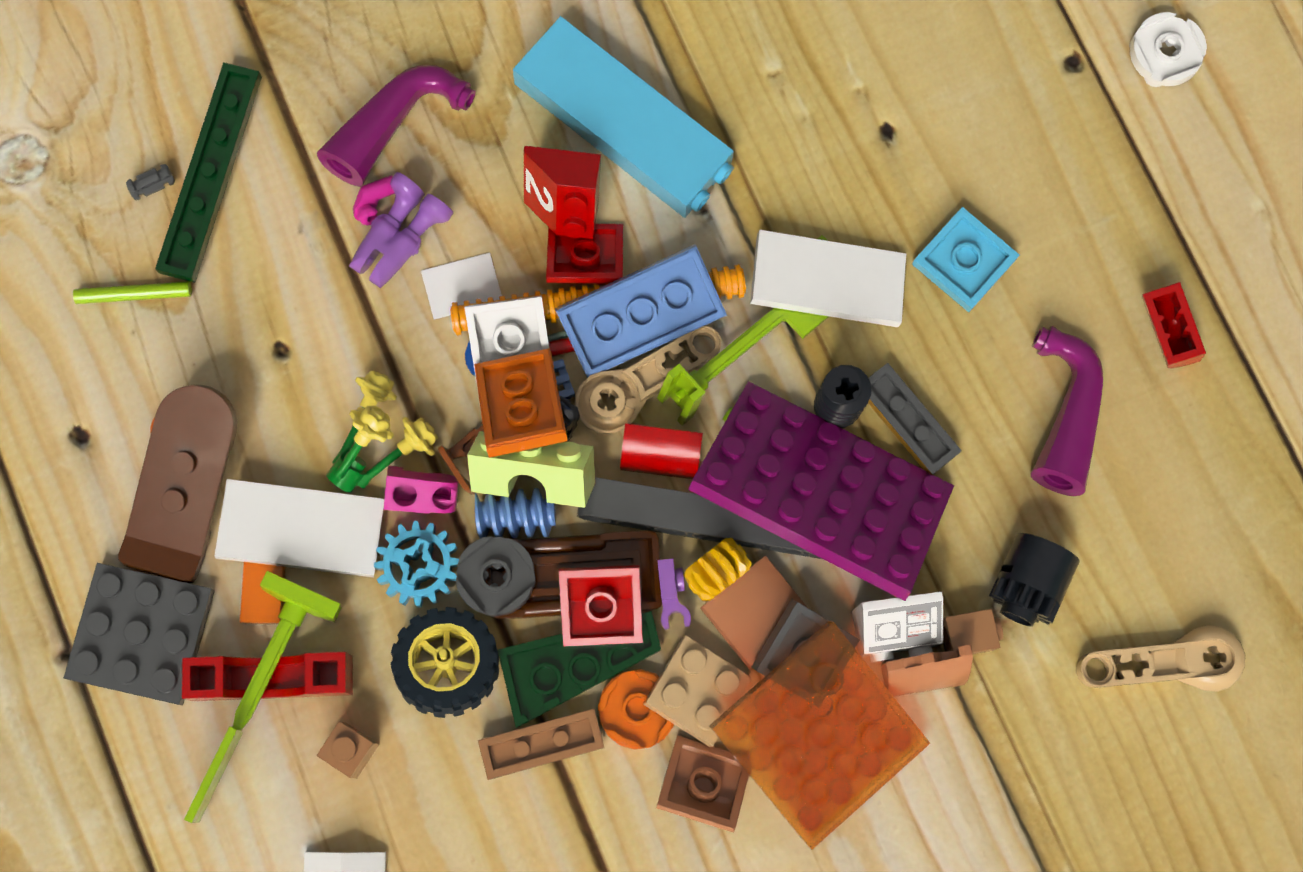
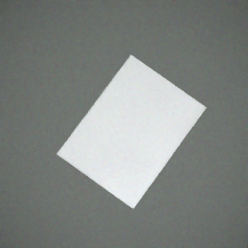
M490 252L421 271L434 320L450 316L452 302L464 305L466 300H469L470 304L476 303V299L487 302L489 297H493L495 301L499 300V296H502Z

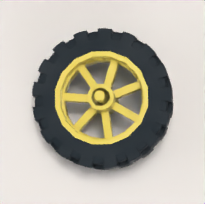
M446 607L445 611H438L437 608L427 610V614L422 617L419 614L410 620V625L400 630L397 635L399 640L396 644H393L391 650L393 657L391 670L403 698L409 705H414L416 710L423 714H427V712L433 713L434 717L445 718V714L452 713L456 717L465 714L464 710L470 707L472 710L477 708L481 704V699L491 694L493 683L495 680L497 681L499 676L498 650L495 638L489 632L488 626L482 620H476L474 614L466 610L463 613L457 612V608ZM451 637L465 641L463 645L454 651L450 648ZM439 638H444L443 646L437 649L429 644ZM423 649L434 657V660L416 663ZM469 650H473L475 664L457 660ZM436 669L428 684L417 673ZM457 669L471 672L462 682H457L455 677ZM441 677L449 678L452 687L438 688L436 686Z

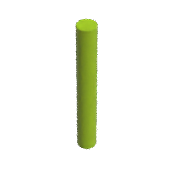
M190 281L73 290L75 304L191 297L192 295Z

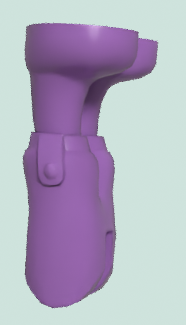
M396 172L390 181L391 188L395 193V200L388 214H381L372 220L369 232L361 242L349 265L350 268L359 274H363L381 252L384 256L377 263L369 278V281L379 288L383 287L411 256L418 254L422 242L420 236L429 227L436 223H445L453 215V211L444 202L429 193L425 196L422 189L416 183L399 172ZM420 203L419 211L407 228L399 231L403 220Z

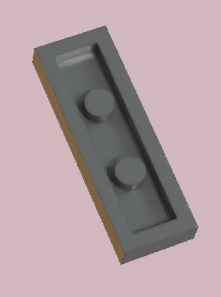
M889 363L885 364L868 378L871 383V397L868 404L923 470L933 475L960 454L962 450Z

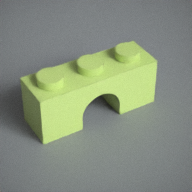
M479 431L467 454L471 492L509 497L519 475H529L543 484L546 490L547 503L585 508L595 485L594 446L577 444L575 442H562L489 458L484 432Z

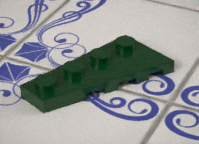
M652 611L642 613L643 643L563 646V635L558 634L498 649L515 727L518 728L660 652L661 647Z

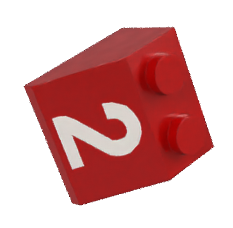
M524 146V203L556 235L572 238H594L599 203L601 154Z

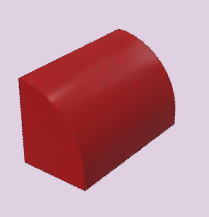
M1178 282L1142 294L1143 302L1167 368H1178L1200 362L1205 356L1206 351L1181 283Z
M625 423L620 470L693 479L698 471L703 433Z

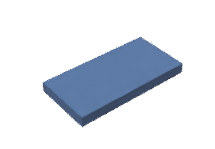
M695 244L555 308L587 378L592 374L611 369L727 316Z

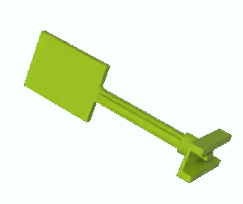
M821 235L818 238L820 240L828 241L823 235ZM773 308L698 371L693 370L688 373L680 364L675 366L667 373L657 399L661 403L665 402L669 397L674 400L682 409L677 421L683 426L696 413L706 393L705 390L708 388V383L783 321L787 322L803 339L829 316Z
M269 571L266 572L260 586L262 590L271 596L285 602L278 616L281 620L236 710L233 726H229L184 820L190 823L200 822L243 734L241 730L252 718L296 626H301L307 613L335 622L342 609L340 603Z

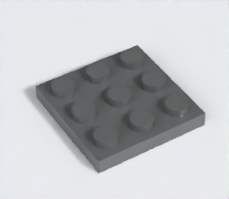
M97 563L63 679L183 706L185 699H182V658L197 657L215 590Z

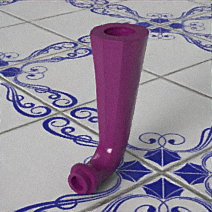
M419 65L407 69L386 84L317 151V157L321 164L333 175L344 182L361 187L379 155L420 97L429 93L440 94L448 100L452 109L458 111L463 109L466 111L473 103L476 92L471 89V84L468 81L457 78L442 67Z
M1042 326L1034 338L1032 347L1037 349V354L1040 356L1056 355L1064 359L1071 368L1072 379L1049 437L1031 472V478L1041 486L1059 494L1080 496L1086 491L1103 389L1102 364L1095 350L1083 339L1063 333L1053 326H1050L1048 329Z

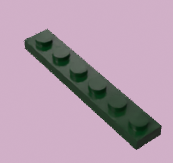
M223 62L155 267L159 274L196 282L262 79L259 71Z

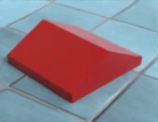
M595 224L593 239L556 235L548 227L546 283L609 284L623 277V224Z
M639 565L559 569L563 646L643 643Z

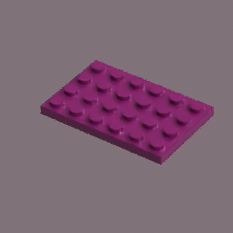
M748 381L695 474L688 490L906 601L913 589L954 485L935 475H930L927 471L832 423H827L824 419Z

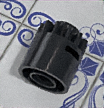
M1017 533L989 597L993 598L995 603L1001 604L1000 613L1014 622L1033 627L1034 623L1039 621L1049 625L1053 623L1080 560L1072 552L1052 541L1032 534Z

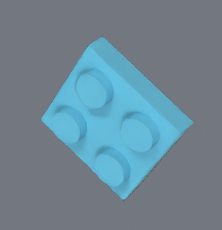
M962 207L914 259L912 265L967 312H970L1017 260L1020 254Z

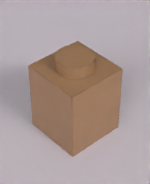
M992 609L943 618V645L945 652L958 650L959 646L970 644L973 655L1001 648L999 641L1003 640V629L1000 619L993 616Z
M339 721L316 756L347 777L357 779L379 744L349 724Z

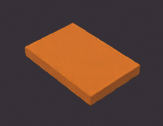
M550 348L474 364L485 443L489 458L568 441Z

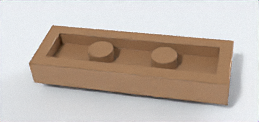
M594 709L478 740L487 780L604 748Z

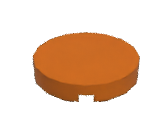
M641 669L623 672L611 679L602 691L598 705L600 723L607 736L618 745L634 750L651 748L664 740L673 728V723L643 705L659 678L657 674Z

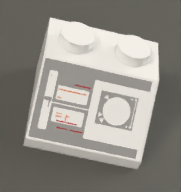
M942 591L908 596L906 601L900 598L863 602L851 611L855 637L860 639L857 644L859 657L870 656L871 663L894 660V652L908 651L909 657L933 652L932 647L943 643Z

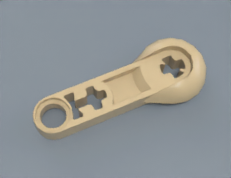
M703 326L677 338L627 369L601 371L590 375L580 384L576 393L575 406L578 407L580 420L589 429L601 434H614L624 430L625 423L631 424L646 401L660 392L667 373L673 369H665L663 367L666 356H669L672 360L677 359L683 355L684 349L681 346L685 345L688 357L681 360L679 364L688 373L698 370L719 353L721 348L719 333L710 326ZM701 335L710 337L714 343V350L707 354L697 352L693 346L694 339ZM608 394V398L611 395L616 398L613 410L607 411V406L603 410L598 406L601 403V395Z
M1205 625L1193 629L1172 644L1103 650L1085 654L1076 665V674L1082 684L1091 688L1178 680L1205 691L1218 692L1230 688L1240 679L1245 668V652L1241 642L1232 632L1219 626ZM1207 648L1211 649L1212 654H1219L1220 662L1214 663L1216 669H1213L1211 663L1204 662L1203 655L1209 653ZM1132 655H1134L1135 661L1143 663V669L1137 671V677H1135L1133 670L1116 672L1115 664L1132 661ZM1092 658L1102 661L1105 665L1106 674L1100 681H1094L1087 675L1086 665Z

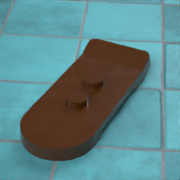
M189 385L172 391L160 403L155 415L126 534L118 554V560L125 567L189 584L194 583L197 579L210 538V527L227 460L233 448L237 432L235 410L231 402L220 391L206 385Z
M625 531L596 535L512 539L521 544L531 556L535 566L536 584L530 598L520 609L508 615L491 618L521 619L561 616L560 568L639 565L641 611L657 609L662 605L657 561L660 560L659 538L652 531ZM493 566L488 568L489 578L486 580L487 585L490 586L496 583L498 586H501L505 582L503 575L506 573V569L502 567L497 570Z

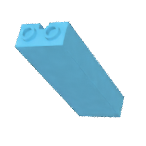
M561 16L513 68L516 86L684 218L692 210L698 212L710 197V194L707 192L708 188L716 182L720 185L724 183L734 169L731 165L734 151Z

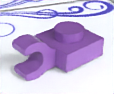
M673 558L657 560L663 612L661 614L663 628L665 630L669 629V617L673 613L682 614L685 627H690V612L679 603L677 593L685 591L683 569L675 568Z

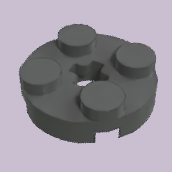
M483 537L470 544L461 554L456 571V587L465 603L475 611L491 617L508 615L520 609L530 598L536 584L535 566L527 550L515 540L503 537ZM491 566L497 570L502 567L506 569V573L503 575L505 582L501 586H498L496 583L490 586L487 585L486 580L489 578L487 570Z

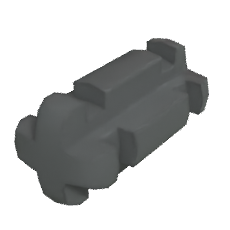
M166 164L160 165L161 169L158 171L156 168H153L136 176L137 180L134 182L131 179L127 180L128 191L134 200H140V195L142 194L147 197L164 189V184L169 183L170 186L175 183L174 176Z

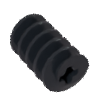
M840 365L833 368L825 376L814 400L816 416L840 428L852 425L859 418L871 397V383L868 376L860 368L852 365Z

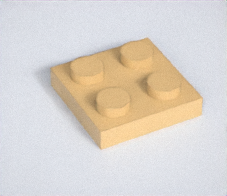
M685 635L682 637L643 705L711 747L714 746L752 677Z

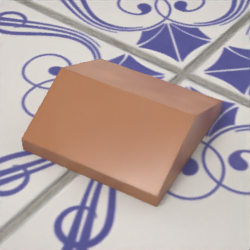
M677 735L656 808L734 833L753 759L713 746L709 747L704 743Z

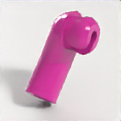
M392 175L363 185L359 189L353 206V214L355 219L363 225H371L372 220L378 217L376 208L380 199L395 194L390 185Z

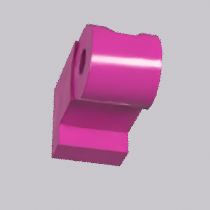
M388 465L383 510L430 514V512L452 513L456 511L459 482L455 476L443 473L403 470L404 467Z

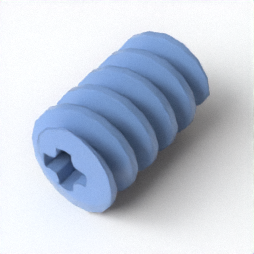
M534 488L531 499L528 500L523 489H518L515 500H511L510 496H501L500 500L496 501L494 495L486 494L484 501L480 502L477 493H475L476 531L480 539L488 536L490 528H492L495 537H503L505 528H508L511 538L514 539L518 537L520 529L523 527L527 537L533 538L536 527L539 526L543 537H549L552 526L556 528L555 504L547 503V499L542 498L539 488Z

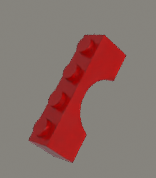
M324 652L281 657L261 699L353 695V656L347 652ZM226 656L182 658V699L189 701L242 700L262 658Z

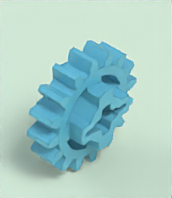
M413 521L412 530L407 531L400 524L398 525L399 535L396 538L388 533L385 535L386 540L389 542L388 547H377L376 549L384 557L383 561L374 563L375 569L384 571V574L377 581L380 585L390 583L386 594L392 598L400 593L399 603L406 606L410 598H414L415 605L418 608L422 607L423 598L426 597L433 604L438 603L436 593L441 591L449 595L451 592L446 583L448 580L456 581L457 575L452 572V568L458 567L459 559L451 557V554L455 553L458 548L455 543L445 545L449 534L444 530L436 536V526L433 523H429L426 529L422 530L420 523ZM417 539L415 545L404 550L400 549L404 543ZM434 544L442 552L444 565L434 561L432 557ZM420 555H422V559L427 566L425 569L418 568L416 573H413L414 570L409 565L410 560L417 561ZM392 563L401 567L403 572L401 585L393 575ZM431 578L437 580L431 586L419 589L422 582Z

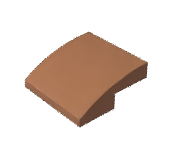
M765 555L751 566L750 570L712 600L705 603L700 609L750 670L791 599L805 607L807 606Z

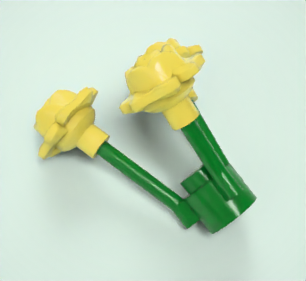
M370 371L365 377H356L355 381L364 394L360 403L362 407H358L357 410H351L349 413L353 419V426L340 452L332 461L333 466L326 474L327 478L334 485L348 493H351L357 485L365 489L373 477L403 454L407 456L413 450H417L419 452L425 451L430 456L435 455L433 444L438 437L434 433V428L428 422H425L423 418L413 422L408 417H404L402 420L405 427V438L396 444L398 448L370 470L364 471L367 464L357 456L362 447H367L371 440L385 442L386 439H392L394 436L390 429L389 415L377 407L378 402L396 400L397 396L392 392L394 381L380 372Z

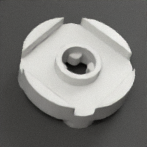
M1162 12L1150 16L1141 24L1130 41V57L1135 69L1144 77L1148 85L1152 87L1180 85L1190 80L1198 71L1203 62V57L1206 55L1207 44L1202 30L1192 20L1187 19V21H1184L1181 18L1175 17L1176 13ZM1163 42L1168 47L1174 46L1176 48L1172 56H1167L1160 50Z

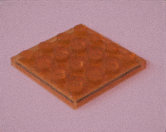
M828 621L709 725L711 730L811 850L930 744L909 715L832 621Z

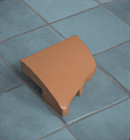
M971 644L959 646L958 650L931 652L885 662L881 666L887 698L965 685L972 668L973 653Z

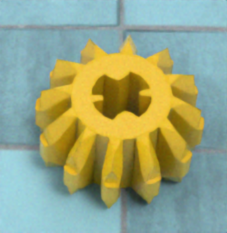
M725 538L685 569L683 576L694 594H697L702 601H710L749 571L752 562L741 545H738L733 538Z

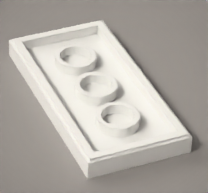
M759 230L756 239L750 304L899 327L902 323L906 253Z
M227 479L214 556L216 559L374 577V563L377 560L378 552L376 549L379 545L384 499Z

